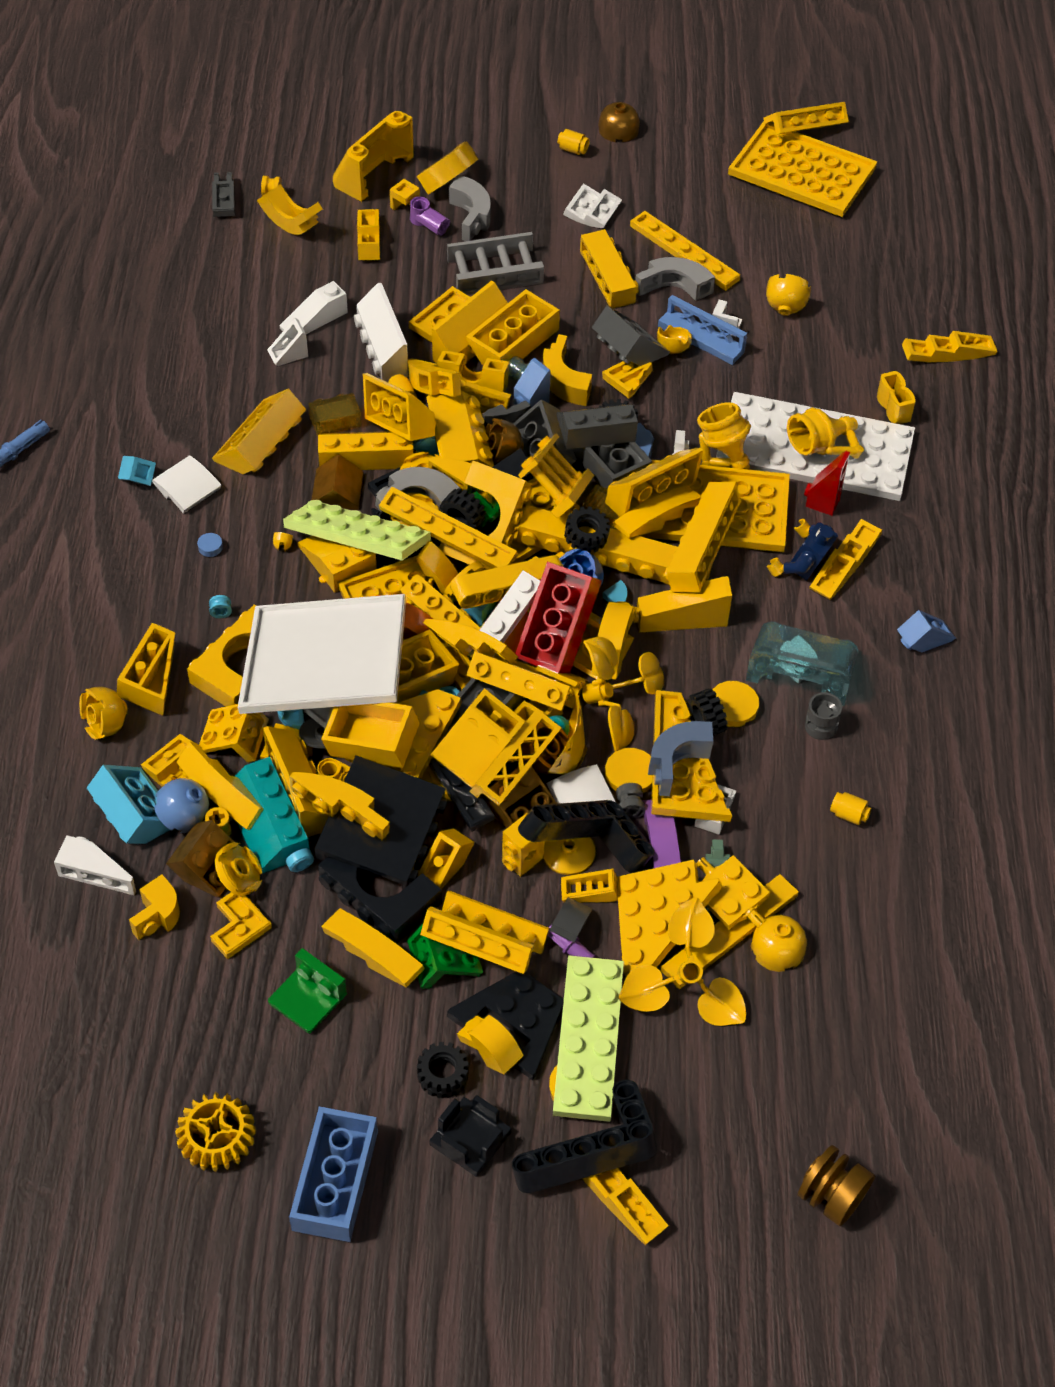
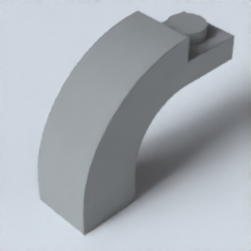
M457 175L449 187V204L464 208L470 212L462 223V240L471 241L475 235H478L480 230L487 232L490 226V197L481 184L471 178Z
M664 257L649 261L648 270L636 274L635 280L638 284L639 292L637 294L639 296L659 287L674 286L685 290L697 301L713 293L715 276L707 268L692 260Z
M426 467L405 468L389 476L388 486L383 487L376 494L375 506L381 512L379 504L390 488L394 487L406 494L420 493L429 496L433 503L440 507L441 502L452 490H457L459 486L447 475L437 470Z

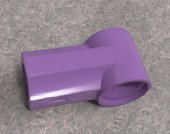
M415 197L411 200V223L416 226H425L437 235H443L450 226V220L431 208L427 198Z

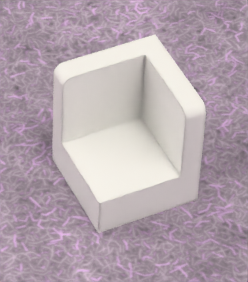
M718 300L712 315L740 329L742 319L726 315L727 301ZM712 324L714 330L720 333L718 327Z

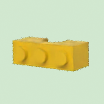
M442 350L437 361L439 368L459 372L460 379L465 383L469 382L505 392L508 386L509 361L487 358L482 371L473 372L465 365V354Z

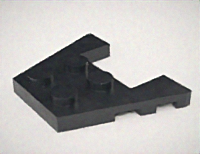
M516 971L451 1007L447 1011V1017L463 1028L476 1015L480 1017L484 1011H487L528 1042L521 1050L524 1056L514 1067L533 1080L562 1013L564 999L527 972L522 974Z

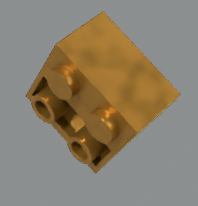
M519 766L511 770L507 775L518 774L520 772ZM532 766L499 806L483 793L481 794L493 812L495 819L507 828L523 815L528 814L535 805L557 804ZM497 780L488 788L498 796H501L504 792L503 780Z
M213 820L197 823L186 835L166 865L184 882L215 897H220L226 887L220 881L216 872L215 858L217 852L222 847L234 841Z

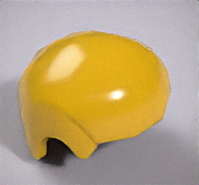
M668 325L665 331L661 327L658 328L657 341L670 351L669 354H678L690 347L692 335L688 329Z

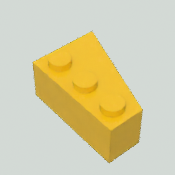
M151 623L117 679V694L122 699L163 716L174 653L175 632Z

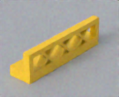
M845 102L781 111L764 117V124L774 123L776 135L841 125L849 122Z
M537 708L469 792L476 798L483 793L499 806L560 731L561 727ZM540 721L552 730L549 736L537 737L536 725ZM533 742L535 753L522 756L521 744ZM511 761H518L520 772L507 775L505 764ZM503 780L504 792L501 796H498L487 787L491 781Z

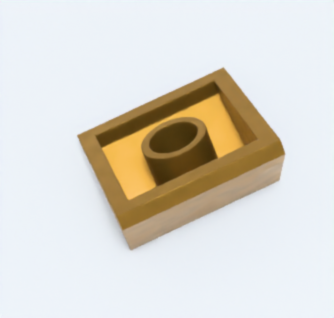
M336 455L316 468L311 500H320L322 503L329 505H339L341 508L348 510H359L363 471L341 455Z

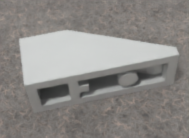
M334 281L316 289L280 324V329L284 331L291 321L297 318L305 333L308 334L348 313L346 292Z
M66 836L54 861L58 876L135 895L136 888L133 877L98 846L84 837Z

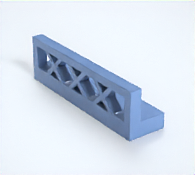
M674 295L668 298L667 312L658 320V327L666 330L668 325L688 329L692 335V345L731 365L743 355L747 339L746 332ZM675 306L679 307L683 314L676 311ZM693 315L699 317L702 323L696 321ZM712 324L718 327L720 333L714 330ZM730 334L738 337L739 342L733 340Z

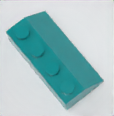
M267 757L245 765L234 777H238L263 807V811L250 830L245 829L238 822L237 825L247 847L258 858L262 873L286 865V859L292 853L304 848L309 849V841L271 758Z

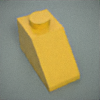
M454 828L440 831L418 876L423 873L442 889L464 865L475 842Z

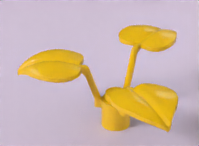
M594 637L583 641L589 651L593 668L599 679L585 684L582 689V695L587 704L598 703L599 706L610 707L608 710V723L615 752L630 744L634 737V724L628 710H621L620 704L608 701L613 696V689L643 681L645 691L648 694L654 695L656 690H662L664 686V674L657 657L651 652H646L640 656L638 662L642 677L611 685L605 680L611 679L615 674L614 667L618 663L616 649L609 639Z
M692 898L679 906L668 923V935L671 942L676 945L685 944L688 958L686 962L679 966L677 975L662 980V973L655 966L648 964L639 965L627 975L619 994V1000L634 1010L655 1011L662 1008L669 1001L670 994L664 985L677 980H681L685 984L697 982L705 992L699 997L697 1003L702 1019L716 1026L742 1024L746 1020V1008L737 986L728 979L715 978L710 983L709 988H707L702 979L703 968L700 963L694 961L690 946L695 948L706 946L712 940L715 931L713 919L699 898Z

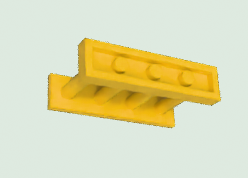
M556 433L551 438L547 435L537 444L539 449L533 457H528L521 464L523 469L518 476L522 478L530 472L555 499L553 502L556 505L551 512L558 519L576 503L594 477V474L589 469L581 473L572 467L553 445L560 437Z
M474 651L466 675L560 711L563 710L564 705L573 708L577 695L580 696L583 684L575 687L536 671V666L517 659L513 664H510L497 654L494 657H490Z
M448 890L442 910L434 907L427 909L420 935L524 974L528 969L532 951L539 954L543 953L550 928Z

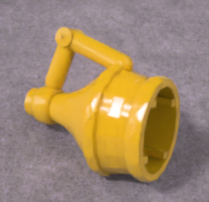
M725 402L704 410L697 419V423L702 429V432L699 434L700 447L704 450L701 465L732 466V468L749 470V458L744 453L743 447L744 441L750 432L751 424L741 415L740 407L735 403ZM710 447L722 451L729 458L711 457Z
M812 407L802 414H793L787 421V434L790 443L800 454L809 456L817 453L840 456L844 451H849L850 456L858 459L864 451L854 432L858 427L857 420L854 417L844 416L834 419L821 409ZM841 434L846 435L850 447L834 446L836 438Z

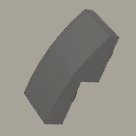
M525 400L511 406L509 409H506L502 404L490 408L482 413L484 426L493 424V418L514 423L531 408V405Z
M568 897L552 923L550 931L575 943L593 909Z

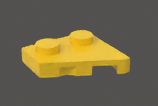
M622 361L602 371L603 380L629 399L653 371L652 363L649 362L638 366L633 362L629 365Z

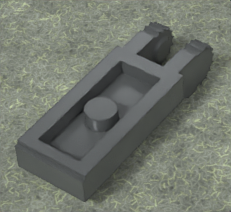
M219 172L214 173V181H212L213 217L235 216L232 172H227V181L220 180Z

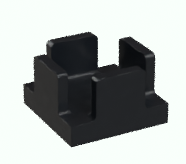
M478 1095L472 1101L466 1097H463L461 1101L455 1098L439 1117L438 1130L429 1140L430 1146L477 1177L511 1134V1127L499 1119L500 1111Z

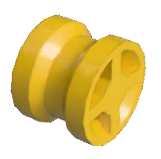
M263 175L261 195L263 196L278 185H282L281 177L270 178Z

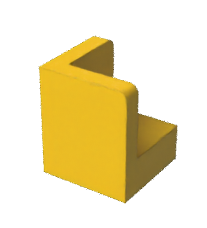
M402 179L390 189V208L395 210L402 204L410 205L413 198L420 197V188L406 179Z

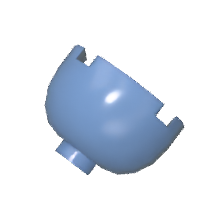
M178 778L161 787L155 795L157 797V804L154 805V809L159 820L170 830L174 828L182 830L180 833H187L194 825L202 822L209 809V798L205 789L192 779Z

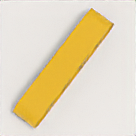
M551 555L461 575L451 582L450 588L460 607L468 609L501 601L523 570L541 581L547 561L563 566L558 556Z

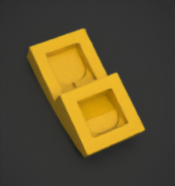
M428 541L416 557V560L424 575L433 577L441 594L444 595L446 587L458 572L447 556L433 542Z

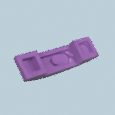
M642 800L645 804L644 821L648 829L649 842L655 852L652 857L653 868L680 863L674 817L651 814L652 800Z

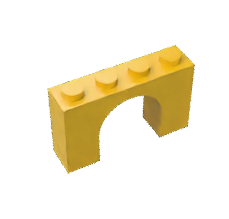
M472 461L464 483L491 494L497 500L501 512L500 521L489 537L510 547L514 539V534L512 533L515 525L520 523L523 516V511L521 510L524 502L529 500L532 493L531 483L479 462ZM443 542L439 546V549L445 555L464 563L471 564L478 561ZM481 563V564L486 568V570H488V569H493V568H491V567H489V566H487V565Z
M255 604L248 611H244L239 619L231 627H227L223 634L214 643L209 644L205 652L197 659H194L187 668L190 684L225 707L238 704L243 677L228 668L226 662L237 651L248 648Z

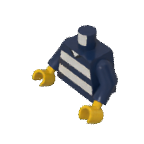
M800 519L798 522L801 525L794 527V529L802 538H807L791 562H785L782 565L779 558H773L770 560L771 564L766 567L774 577L779 576L783 572L786 574L796 573L807 581L837 539V533L829 525L818 522L816 525L810 526L805 519Z

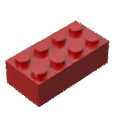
M547 561L515 653L518 656L517 659L535 666L541 665L557 673H570L602 580Z

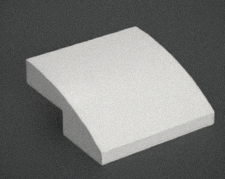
M583 183L566 207L563 215L591 227L604 228L622 199L605 189L600 194Z
M190 455L152 480L166 499L171 498L183 514L221 488L220 482Z
M597 764L571 771L546 783L557 804L600 800L616 802Z

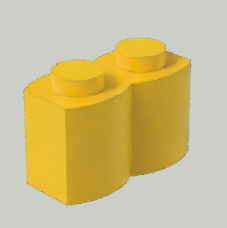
M892 371L881 374L877 391L878 402L886 409L887 417L892 423L904 424L911 422L915 396L909 388L905 387L904 377L899 372Z

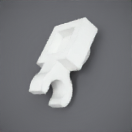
M676 430L673 454L689 449V440H685V431Z

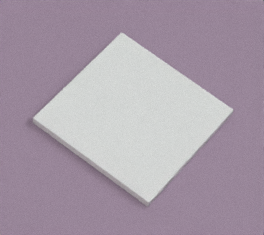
M405 594L255 606L238 702L239 714L397 702L406 610Z

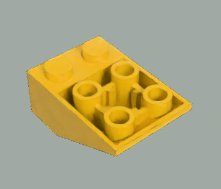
M484 688L431 753V756L473 788L526 721Z

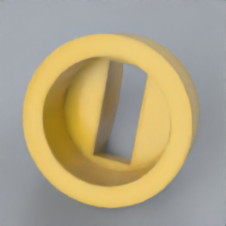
M275 532L273 536L274 547L279 550V546L283 545L284 551L288 550L292 545L293 535Z

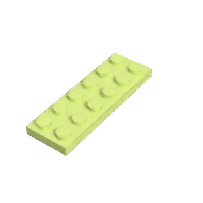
M320 500L309 501L306 505L293 511L292 514L283 519L284 528L402 561L424 546L428 541H431L430 531L422 530L417 526H407L400 524L398 521L381 519L379 516L360 513L357 510L344 509L339 505L325 504Z
M568 955L552 1116L611 1121L612 1089L614 1086L621 1002L619 994L622 989L624 961Z

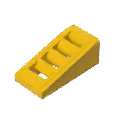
M614 868L561 877L563 903H565L568 897L580 903L618 901L617 875ZM571 885H576V892L571 893ZM582 885H586L587 891H582ZM593 885H598V889H594Z

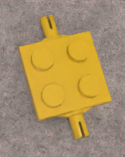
M734 855L715 868L705 857H702L701 861L698 860L696 863L697 867L706 874L700 882L719 878L722 883L721 889L706 907L728 930L747 918L759 928L766 920L757 912L760 904L770 897V892Z

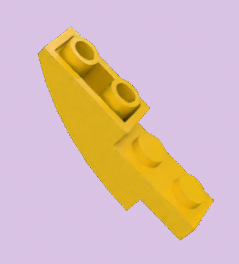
M413 358L408 359L409 380L414 389L429 395L443 394L452 397L461 395L459 372L439 368V364Z
M292 772L289 776L291 791L299 798L303 799L305 797L311 801L313 807L322 814L327 813L333 817L338 810H341V814L351 822L355 820L362 825V829L371 837L377 836L381 840L389 833L390 822L373 811L375 799L364 791L324 775Z

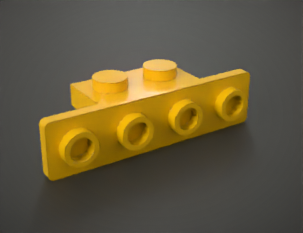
M418 574L400 589L401 593L405 594L408 600L428 614L433 620L450 621L477 630L481 629L471 620V617L462 608L459 610L447 595L439 593Z

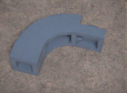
M691 721L680 723L668 728L656 739L652 747L648 775H654V785H659V796H670L673 783V764L685 758L710 759L713 746L712 722Z

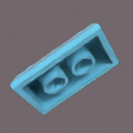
M102 765L87 786V789L93 796L94 802L100 806L107 820L113 824L124 842L129 844H146L170 830L159 820L155 812L154 805L157 804V797L155 795L158 790L141 767Z

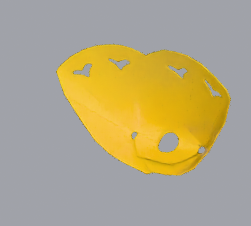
M578 695L569 720V740L566 741L567 744L548 773L564 775L579 769L587 752L583 715Z

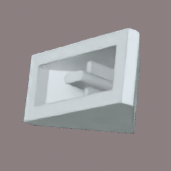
M297 318L291 321L267 349L274 364L277 366L308 357L306 333Z

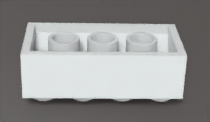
M378 283L357 304V314L354 315L356 327L361 329L360 336L362 342L367 343L366 350L369 359L373 358L372 364L375 374H379L381 380L387 382L392 376L397 374L408 377V352L406 340L382 283Z

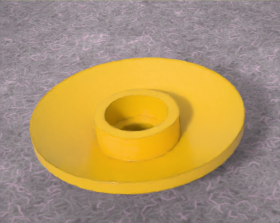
M590 837L545 841L543 859L546 865L556 873L577 875L586 871L592 865L595 859V845Z

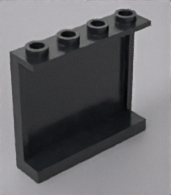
M355 756L344 782L364 791L375 799L373 811L390 822L389 833L383 840L377 836L371 837L362 829V825L355 820L353 822L347 820L341 814V810H338L333 817L329 815L315 847V858L323 861L328 856L403 884V890L418 876L419 869L416 868L419 859L424 861L429 849V845H426L428 837H434L439 822L435 821L438 813H444L448 803V799L445 798L446 788Z

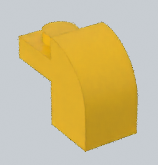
M161 874L139 889L142 902L147 908L129 919L132 933L138 940L153 934L161 925L169 932L174 928L179 919L180 909L175 889Z
M476 1015L457 1033L462 1043L479 1051L487 1067L499 1073L505 1074L524 1056L511 1033L490 1015L484 1019Z

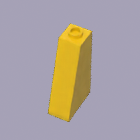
M725 576L705 581L700 592H672L667 590L638 597L637 612L633 622L638 623L639 632L727 627L732 600L729 577Z

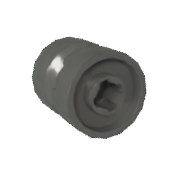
M821 692L815 694L810 699L804 724L808 735L818 740H827L836 734L842 712V703L838 697L831 693Z

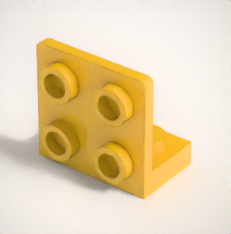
M238 704L212 709L199 746L205 753L233 748L246 762L256 761L264 736L263 728L267 726L269 719L262 712L239 714Z

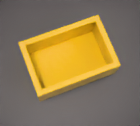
M377 703L338 706L333 708L321 740L330 756L354 760L355 756H359L378 764L403 768L420 723L412 706Z

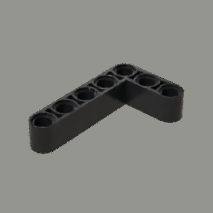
M612 800L535 805L518 826L519 833L531 842L599 836L621 866L629 873L642 871L655 854L651 844L619 804Z
M621 1080L613 1086L614 1102L621 1125L517 1155L512 1161V1169L518 1189L523 1193H533L652 1158L657 1152L656 1140L651 1120L636 1082Z

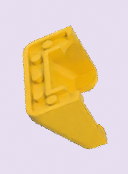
M394 111L349 147L333 174L334 187L362 202L368 197V189L365 188L367 184L364 177L384 160L393 164L395 159L404 158V161L408 163L414 157L413 117L401 111Z

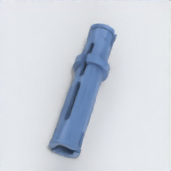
M39 420L9 443L5 442L0 449V467L10 460H15L24 449L49 433L50 428L47 423Z

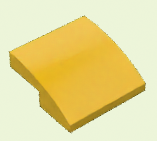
M179 734L141 764L143 770L161 787L178 778L190 779L176 762L189 741H193Z

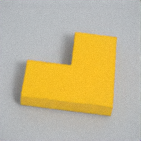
M230 892L216 902L217 908L226 916L230 923L211 935L210 938L220 952L229 959L269 931L272 925L246 895L240 896Z

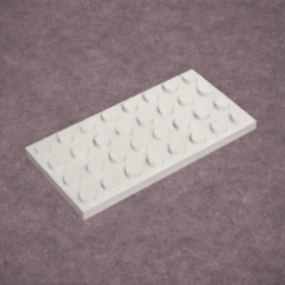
M738 392L733 393L731 403H735L740 407L741 415L751 424L750 432L744 441L743 447L744 453L749 458V470L790 474V479L813 483L816 475L839 457V455H821L817 453L809 456L797 452L790 443L787 434L788 419L793 414H802L812 407ZM821 409L831 418L839 419L840 417L849 416L854 417L858 423V427L854 432L864 451L858 459L849 456L842 490L900 501L915 427ZM839 435L834 446L850 447L846 435ZM717 451L716 458H729L722 451Z

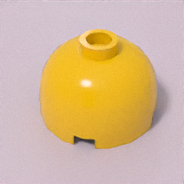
M779 274L770 277L766 288V297L769 305L778 311L779 314L785 316L802 310L810 298L811 286L808 287L809 282L791 274H786V278H779Z
M93 687L85 689L86 692L80 695L79 707L81 719H87V723L90 726L84 727L86 732L95 740L117 733L122 728L125 715L128 712L126 702L110 688Z
M775 915L766 918V921L759 928L756 927L752 938L751 949L756 955L757 962L766 969L776 972H783L787 968L797 967L804 959L807 947L804 929L796 920L788 916Z

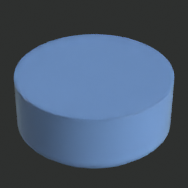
M215 533L203 534L198 539V550L203 556H216L223 549L222 539Z

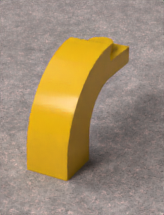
M464 141L416 177L427 194H430L474 164L478 158L469 143Z
M281 184L257 200L263 211L276 225L294 235L303 234L319 223L317 213L323 210L319 202L309 208L298 206L291 200Z
M558 334L556 343H552L550 349L544 348L543 365L551 370L550 391L564 401L587 406L592 389V374L572 370L564 364L563 361L567 352V336Z
M609 601L598 633V637L609 639L616 649L618 663L614 667L615 674L611 678L615 680L621 672L627 635L637 612V607L622 601ZM592 665L591 675L597 676V674H596V672H595V670H594V668H593V665Z

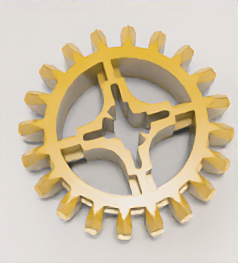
M217 1092L213 1095V1099H208V1096L204 1094L202 1097L203 1102L199 1103L193 1099V1109L184 1107L183 1113L185 1117H178L179 1128H176L175 1131L176 1137L179 1138L177 1145L179 1149H183L181 1151L182 1156L185 1159L190 1158V1164L193 1167L200 1163L201 1169L205 1171L209 1165H212L213 1171L217 1172L218 1165L223 1164L224 1168L228 1170L230 1167L229 1162L233 1160L239 1164V1154L248 1156L249 1150L247 1146H253L254 1138L252 1137L256 1134V1128L253 1125L255 1122L254 1116L249 1114L250 1111L247 1105L241 1106L242 1103L239 1098L231 1101V1095L228 1093L223 1099H220ZM227 1116L239 1124V1130H235L231 1125L227 1124ZM219 1128L221 1129L220 1132L217 1131L216 1134H213L211 1136V1132L215 1133V1130H219ZM193 1133L199 1134L200 1138L205 1139V1148L195 1143L192 1139Z

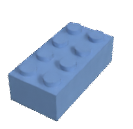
M319 1106L289 1216L292 1231L351 1242L378 1134L377 1117Z

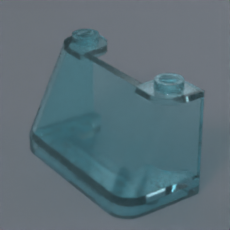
M777 622L764 623L761 626L750 655L746 681L758 684L760 677L767 675L768 679H772L774 672L822 684L821 692H827L828 690L831 694L838 697L844 706L859 650L849 640H841L785 626Z

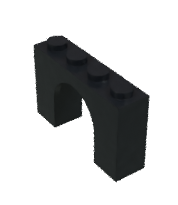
M327 857L318 865L320 883L327 890L332 889L337 893L338 898L344 905L352 906L364 922H370L376 927V930L396 944L425 919L428 908H437L442 904V889L423 873L400 893L390 897H375L366 893L358 884L359 879L366 870Z

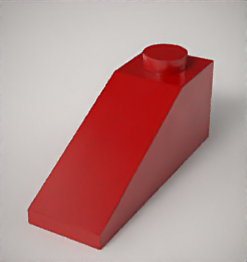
M844 451L816 475L813 483H808L804 492V496L807 497L805 507L831 516L833 515L841 499L850 456L849 451Z

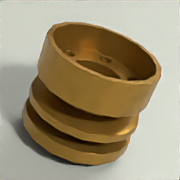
M831 1145L811 1164L803 1178V1183L797 1196L805 1201L815 1192L810 1201V1205L814 1208L824 1199L827 1200L823 1215L841 1227L865 1197L875 1179V1175L859 1163L847 1172L845 1168L849 1156L843 1154L835 1162L839 1149Z

